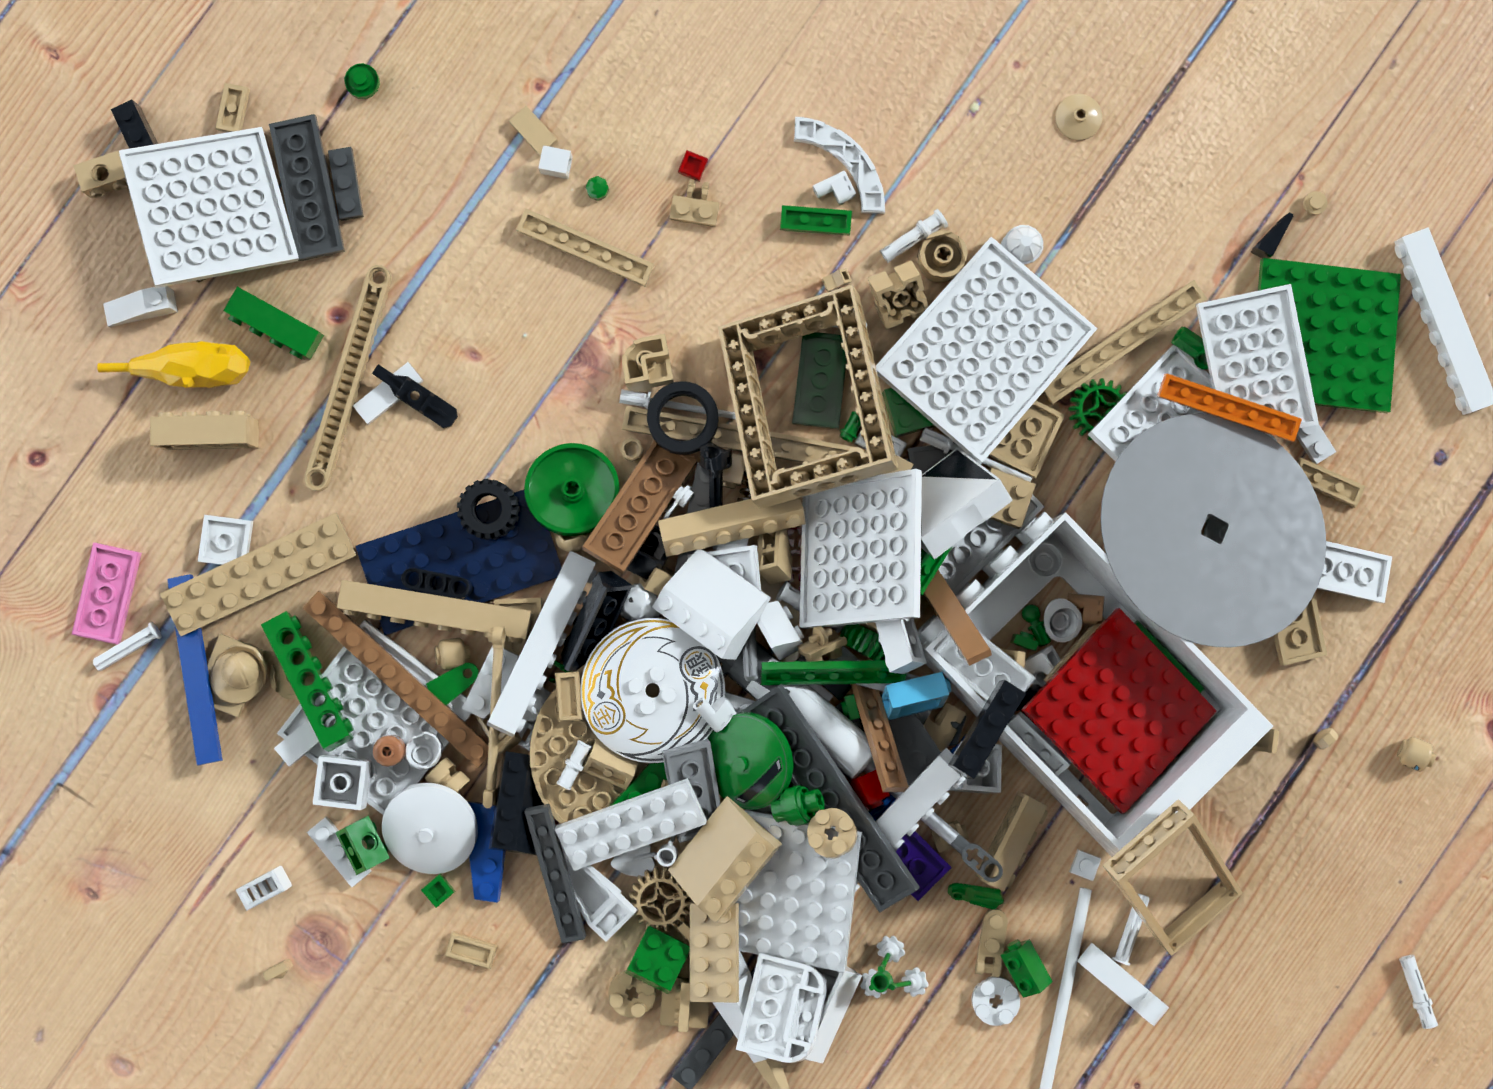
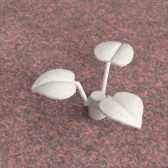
M676 835L671 836L668 844L661 846L658 853H650V845H646L615 856L611 861V866L623 874L635 877L639 875L645 876V870L653 871L655 862L652 857L662 866H671L678 856V850L673 845Z

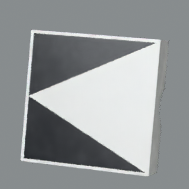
M956 448L922 474L921 548L934 560L960 541L976 526L988 520L1013 501L997 476L959 448Z

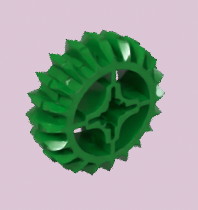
M1101 378L1097 386L1096 381L1092 379L1089 382L1090 387L1083 383L1081 385L1083 391L1079 389L1074 391L1078 398H1070V402L1076 406L1068 408V411L1075 412V415L1070 416L1069 420H1077L1078 423L1073 425V428H1082L1079 433L1080 436H1083L1086 432L1089 434L1094 428L1086 421L1087 418H1093L1099 423L1125 396L1127 392L1119 393V390L1122 388L1121 385L1112 388L1114 383L1110 380L1105 386V380ZM1099 392L1108 394L1115 402H1106ZM1092 393V407L1083 411L1084 400ZM1099 405H1101V407H1104V409L1109 408L1104 413H1102V416H1100V413L1097 414V412H1091L1096 410L1099 407ZM1087 436V440L1091 441L1092 438Z
M859 624L845 625L842 628L840 637H846V646L873 661L885 660L878 634Z

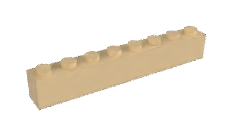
M347 580L341 581L337 608L344 609L343 614L357 616L358 612L367 613V618L381 620V616L391 617L390 622L404 624L406 619L414 621V626L428 628L430 623L438 625L437 629L451 631L452 627L461 628L462 634L475 635V631L485 632L484 637L488 638L489 628L504 626L508 641L522 643V639H528L533 611Z

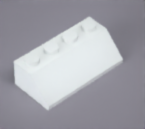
M811 966L824 976L827 990L815 1044L805 1060L823 1063L862 977L861 974L846 966L845 972Z

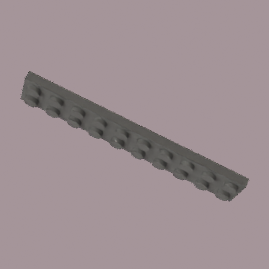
M780 684L745 708L743 712L755 713L768 718L785 735L793 756V774L791 779L793 786H804L809 791L819 789L824 799V810L836 808L846 812L854 821L857 831L862 832L857 880L879 913L920 888L783 685Z

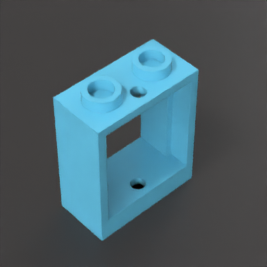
M943 672L886 685L881 699L888 720L943 707L951 692V686L948 678H944Z

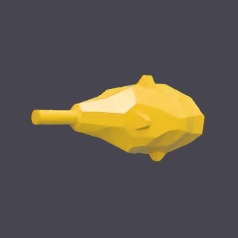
M198 341L169 344L153 353L132 358L129 363H98L97 370L99 373L129 372L131 375L162 381L170 386L214 388L238 384L247 374L250 360L235 345Z

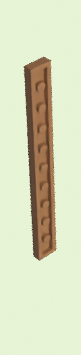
M318 591L302 608L477 768L488 759L489 744L448 706L443 704L423 683L347 614H343V611L337 608V605L324 593Z

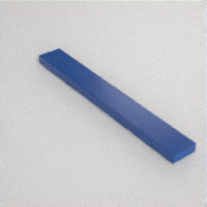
M188 574L167 579L169 589L192 579L193 575ZM175 626L197 765L223 761L202 628L180 636Z

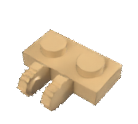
M689 180L687 197L673 195L670 220L716 227L719 202L707 201L709 183L704 182L702 185L701 199L692 198L693 191L695 190V180Z

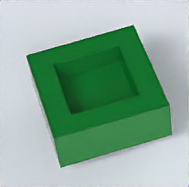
M1023 631L1020 632V635L1013 634L1010 641L1012 644L1032 651H1036L1039 642L1033 640L1034 635Z
M854 694L844 696L845 701L841 702L843 714L845 716L848 715L850 720L860 718Z
M442 874L436 876L421 889L435 908L456 892Z

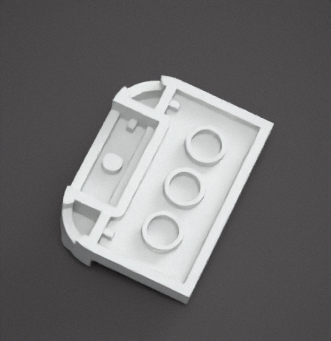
M759 953L736 1050L785 1063L805 1060L813 1050L827 990L824 976L811 966Z

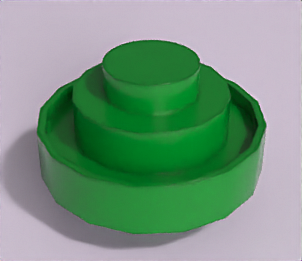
M364 63L351 66L344 77L348 92L358 99H368L374 96L380 86V78L376 70Z

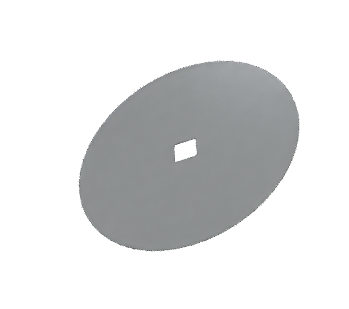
M1189 414L1173 417L1157 423L1137 436L1123 450L1108 476L1101 504V533L1109 564L1129 599L1146 617L1159 627L1177 637L1200 645L1212 647L1246 646L1263 641L1284 630L1297 619L1309 604L1319 585L1326 556V532L1323 514L1317 495L1303 469L1269 435L1210 414ZM1208 514L1228 524L1221 544L1201 534Z

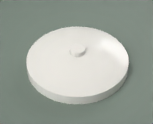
M419 783L404 788L390 801L382 819V834L391 854L404 866L420 873L441 874L459 867L467 860L477 841L478 825L471 806L456 791L440 784Z

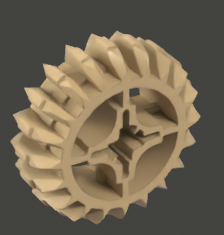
M665 866L662 873H659L658 867H654L653 874L649 870H645V878L639 875L637 877L638 883L632 884L631 888L634 891L629 893V897L634 899L630 903L637 909L633 916L641 915L638 919L640 924L646 920V928L654 924L655 929L659 930L660 925H663L664 930L668 931L670 923L674 928H677V920L685 922L686 918L683 914L690 915V908L687 906H690V903H693V901L689 899L690 897L676 879L667 873L668 869ZM663 882L671 884L678 892L667 890ZM654 883L655 892L649 894L646 898H642L644 889ZM659 890L660 895H663V898L666 897L664 906L659 900L657 901ZM681 899L679 907L668 915V905L675 903V900ZM653 907L657 909L659 915L651 913L647 908Z

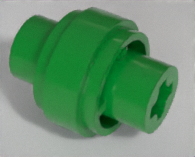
M797 785L785 789L781 793L780 800L771 803V812L777 823L787 821L790 825L801 826L808 824L815 816V812L824 810V799L819 789L809 791L806 787Z

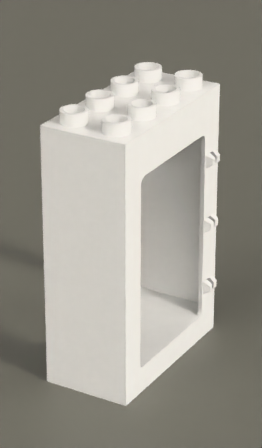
M1043 512L1038 518L1035 516L1015 535L1023 543L1017 551L1011 545L1005 550L1001 549L982 568L989 576L982 585L975 579L971 583L967 582L955 594L977 630L987 639L991 640L1054 578L1036 576L1031 572L1027 561L1028 555L1041 543H1052L1061 550L1063 555V566L1056 577L1063 578L1078 594L1105 596L1103 612L1105 619L1115 609L1120 608L1133 623L1139 621L1205 688L1201 692L1202 696L1217 710L1125 814H1121L1119 811L1111 814L1068 769H1065L1060 775L1056 776L1008 725L1006 726L998 740L1113 857L1178 799L1190 810L1273 725L1192 642L1177 637L1159 627L1133 604L1117 581L1106 553L1066 512L1053 519L1046 512ZM933 615L917 630L927 662L926 665L934 673L943 672L944 678H948L951 691L977 717L987 701L983 700L935 651L948 635V632L938 616ZM1078 795L1080 796V798H1081L1085 803H1088L1087 806H1085V805L1077 798Z

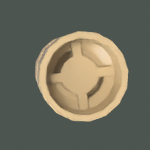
M445 757L425 777L428 783L446 786L457 793L470 782V779L462 771H456V765L448 757Z

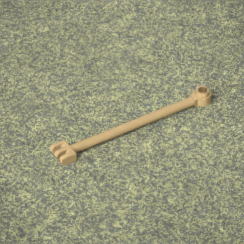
M494 626V628H489L488 642L493 643L490 716L501 695L503 648L506 638V628L504 626ZM490 726L487 785L483 793V806L485 808H491L496 803L498 791L496 778L499 731Z

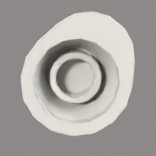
M1029 225L1014 227L1006 234L1000 244L1024 265L1034 262L1043 251L1041 234Z
M1058 598L1052 600L1044 612L1046 633L1056 642L1072 640L1078 635L1082 627L1080 611L1066 599Z

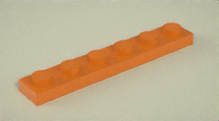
M1168 373L1164 374L1157 395L1159 398L1291 442H1295L1302 421L1301 418Z

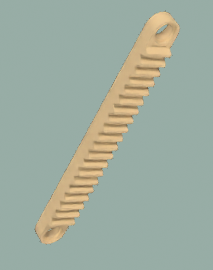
M382 265L372 266L366 274L306 469L305 484L314 491H323L330 484L333 471L336 468V462L339 458L338 455L341 451V445L344 442V435L350 423L349 419L352 415L353 405L358 396V390L361 387L360 383L363 380L366 363L369 361V354L372 351L371 347L374 344V337L380 325L385 301L388 299L392 276L386 267ZM376 272L385 273L383 283H374L373 276ZM315 473L323 475V482L319 486H314L311 482V477Z

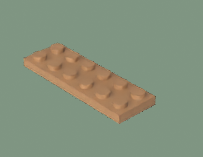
M654 440L584 543L582 550L624 574L672 501L674 494L682 486L696 465L697 459L689 454L678 455L670 453L660 447Z

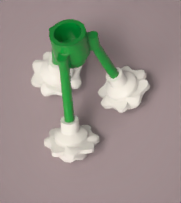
M884 936L882 941L877 943L878 955L884 959L878 967V971L870 969L868 973L862 975L863 981L860 987L861 989H866V996L879 998L881 993L885 994L887 992V989L895 990L904 987L906 993L910 992L912 997L918 994H925V988L929 984L926 980V973L920 972L918 967L913 970H906L905 976L901 979L902 982L897 983L893 982L892 975L885 970L888 962L892 960L898 962L900 957L905 955L904 943L898 941L895 936L890 938Z

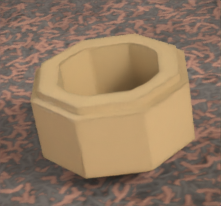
M631 437L623 441L620 451L624 459L633 462L641 458L644 449L639 440Z
M1325 728L1317 733L1313 742L1319 749L1324 750L1337 740L1338 734L1333 728Z

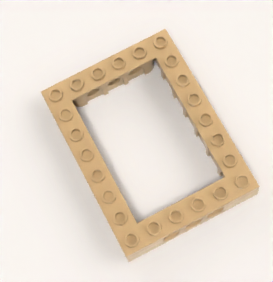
M853 285L718 327L751 499L760 509L898 470L861 299ZM837 325L842 335L843 343H841V346L846 353L848 362L846 369L851 376L853 385L851 386V391L855 395L857 404L855 410L860 418L862 426L860 433L865 440L867 453L859 447H853L844 453L834 456L829 454L826 455V458L810 463L805 461L803 465L777 470L753 351Z

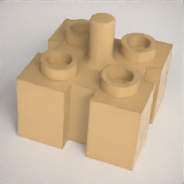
M912 261L894 267L895 272L887 275L883 271L868 277L871 292L876 299L874 303L878 316L886 330L904 323L903 318L911 315L912 319L920 317L929 307L927 298L923 293L924 286L921 275Z

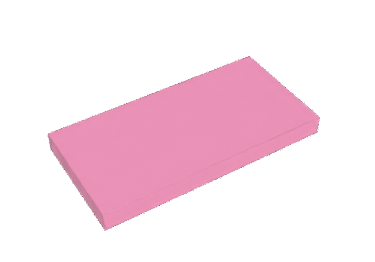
M93 542L71 635L117 645L121 643L142 553Z

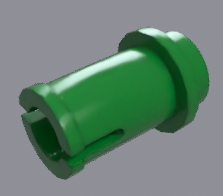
M852 411L844 429H840V437L850 443L856 440V434L861 426L860 418L855 411Z

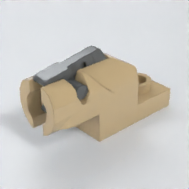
M945 703L943 708L934 717L936 719L935 722L926 719L923 724L940 752L948 748V746L957 745L966 720L965 712Z

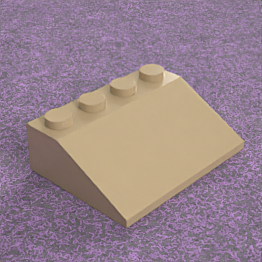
M727 796L668 871L697 907L716 923L731 909L781 847L782 843Z

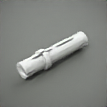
M1407 955L1399 958L1414 1001L1412 1005L1419 1014L1422 1028L1430 1029L1438 1026L1431 1006L1433 1002L1425 990L1415 956Z

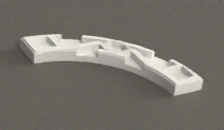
M795 117L794 142L817 146L835 156L847 168L856 183L860 195L861 213L885 214V198L882 184L874 164L861 146L843 131L837 130L822 121Z

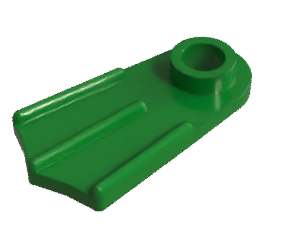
M464 663L426 683L427 689L447 706L476 681L479 670L473 663ZM466 669H470L472 671V676L470 678H467L464 675Z
M952 883L948 886L947 892L954 900L967 901L970 904L988 909H996L1004 903L1000 889L962 883Z

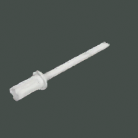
M621 389L619 403L646 407L648 410L652 400L650 398L651 392L647 394ZM668 401L664 405L667 408L706 414L702 406ZM718 409L719 417L736 419L735 412Z
M925 427V430L922 432L920 441L944 450L945 454L948 453L949 449L953 451L956 448L961 449L949 437ZM989 458L982 462L999 471L1029 482L1033 478Z

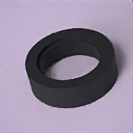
M681 381L668 384L654 395L649 404L647 423L650 433L655 442L670 453L678 455L696 453L700 451L702 444L711 442L717 432L719 417L716 403L707 390L695 383ZM678 396H688L696 399L705 409L707 416L702 432L697 437L687 441H678L670 438L660 426L662 408L669 400Z

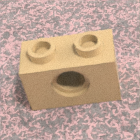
M119 151L73 165L81 191L89 197L99 198L104 196L107 191L113 189L119 191L128 187ZM104 172H108L107 179L101 181V175Z

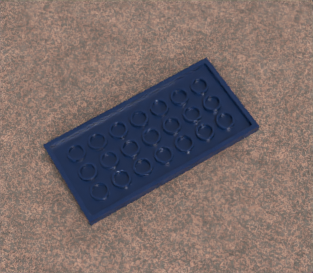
M524 490L514 493L519 501L518 506H520V512H518L519 520L514 524L515 528L510 530L508 535L501 536L496 540H485L467 532V529L461 525V519L458 518L457 512L355 546L367 584L438 595L408 589L402 584L401 576L403 572L408 568H417L469 579L473 585V591L469 597L463 600L481 603L556 579L562 566L551 532L541 526L530 513ZM498 498L476 506L477 518L486 524L495 522L502 513V504ZM416 572L411 573L409 576V583L414 586L419 582V575ZM436 577L432 581V587L435 590H439L443 585V581L440 577ZM463 581L458 582L455 586V591L459 595L463 594L466 591V584ZM381 616L380 620L384 635L414 626V621L405 619L404 624L390 622L391 617Z

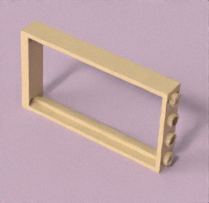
M1179 799L1103 865L1151 934L1171 956L1243 894L1195 814ZM1188 828L1220 879V882L1163 931L1128 880Z

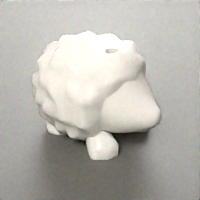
M640 583L633 584L620 612L621 617L625 618L628 622L645 618H659L660 613L652 608L657 600V595L645 590Z

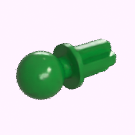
M1029 604L1023 608L1022 618L1031 624L1028 630L1032 631L1036 641L1039 642L1038 645L1040 647L1045 646L1051 642V639L1046 633L1044 620H1039L1041 615L1040 609L1036 605Z

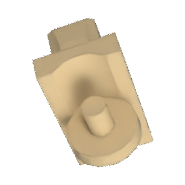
M816 626L813 628V636L809 637V641L797 646L798 652L805 656L807 662L823 661L822 656L825 654L830 659H836L842 656V646L847 644V639L844 636L840 637L835 630L830 628L824 630L822 626Z

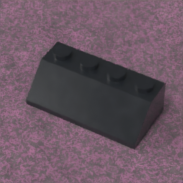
M613 571L598 572L592 580L589 594L584 598L583 607L573 622L572 631L564 641L561 657L564 669L567 671L578 670L587 662L596 645L612 631L633 585Z
M508 751L503 754L489 849L537 855L524 811L526 808L544 805L535 787L530 767V755Z

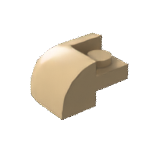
M665 334L634 340L633 344L622 355L625 384L629 390L641 393L652 392V387L674 383Z

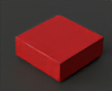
M686 150L678 173L700 182L708 163V158Z

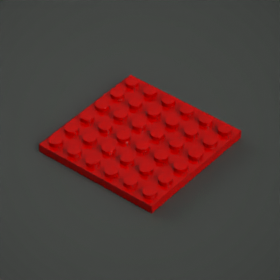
M1120 608L1115 609L1021 709L1121 814H1125L1217 712Z

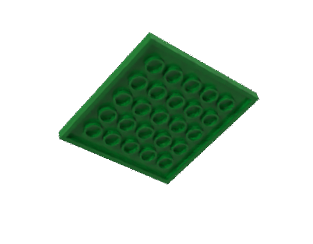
M1262 258L1260 260L1258 291L1291 284L1315 405L1378 413L1391 412L1401 274Z

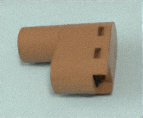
M1068 593V601L1077 608L1083 609V623L1102 624L1105 596Z

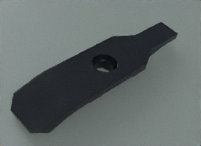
M379 364L372 372L374 376L390 386L395 397L442 428L451 427L458 418L455 407L410 377L394 375ZM417 391L420 394L419 399H411V392Z

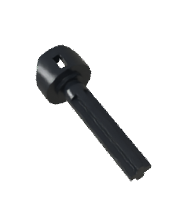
M712 442L704 443L700 446V466L709 470V508L723 505V470L732 466V448L726 450Z

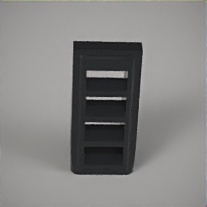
M1289 212L1283 216L1252 248L1251 253L1260 258L1272 257L1294 217L1293 214Z

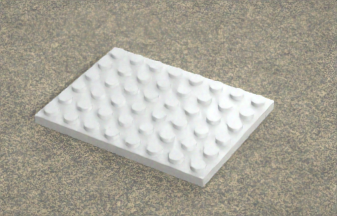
M990 237L878 362L876 371L878 377L970 457L981 464L1098 328L995 239Z

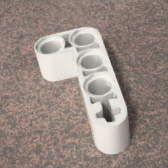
M1093 943L1088 946L1077 960L1078 963L1153 1026L1157 1024L1169 1009L1165 1003Z

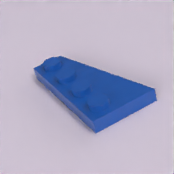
M467 801L476 816L478 825L477 841L469 856L474 899L498 903L501 896L506 851L489 849L495 805L491 808H485L483 803Z

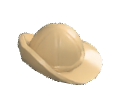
M235 644L227 648L216 660L211 673L212 689L220 699L230 703L239 704L251 700L260 692L267 677V666L264 657L256 648L245 644Z

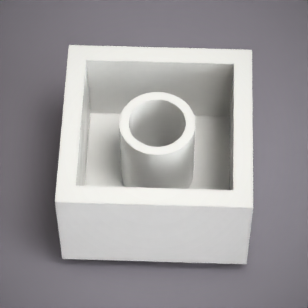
M326 754L319 756L313 805L354 810L366 808L372 760Z

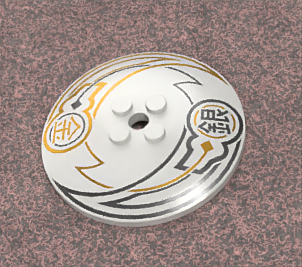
M659 618L639 619L617 627L608 633L593 649L585 664L581 678V703L590 728L605 746L630 760L645 763L664 762L663 750L705 740L711 734L713 729L693 708V705L698 699L705 698L712 706L717 699L725 697L723 671L716 654L670 620ZM650 683H655L660 688L659 695L654 698L649 697L645 691Z

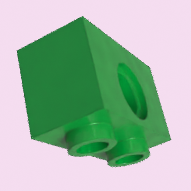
M369 815L335 832L356 875L390 858L387 847L381 841L377 833V827ZM362 840L366 842L367 849L363 847Z

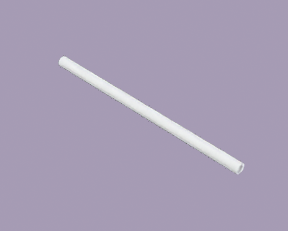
M1080 887L1039 1089H1052L1092 893V890Z

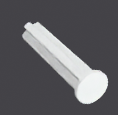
M150 622L145 629L94 658L93 665L98 671H102L152 640L162 638L160 630L153 622Z
M1138 894L1147 907L1150 900L1149 897ZM1133 907L1116 955L1112 957L1113 960L1130 966L1128 961L1142 924L1141 918Z

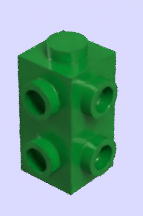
M1019 939L1012 941L1007 945L1008 949L1000 955L1023 998L1041 993L1053 982L1030 939L1022 942Z

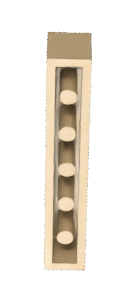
M800 498L760 509L752 499L658 520L666 557L806 524Z

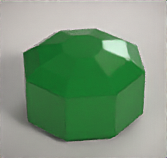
M599 176L590 178L585 187L589 198L596 201L606 198L609 192L606 179Z

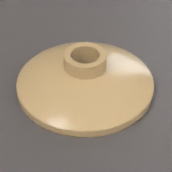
M1084 94L1070 95L1057 108L1056 124L1060 132L1067 138L1085 140L1092 137L1099 130L1102 123V111L1099 104L1090 96ZM1078 111L1083 112L1084 118H1078L1076 113Z

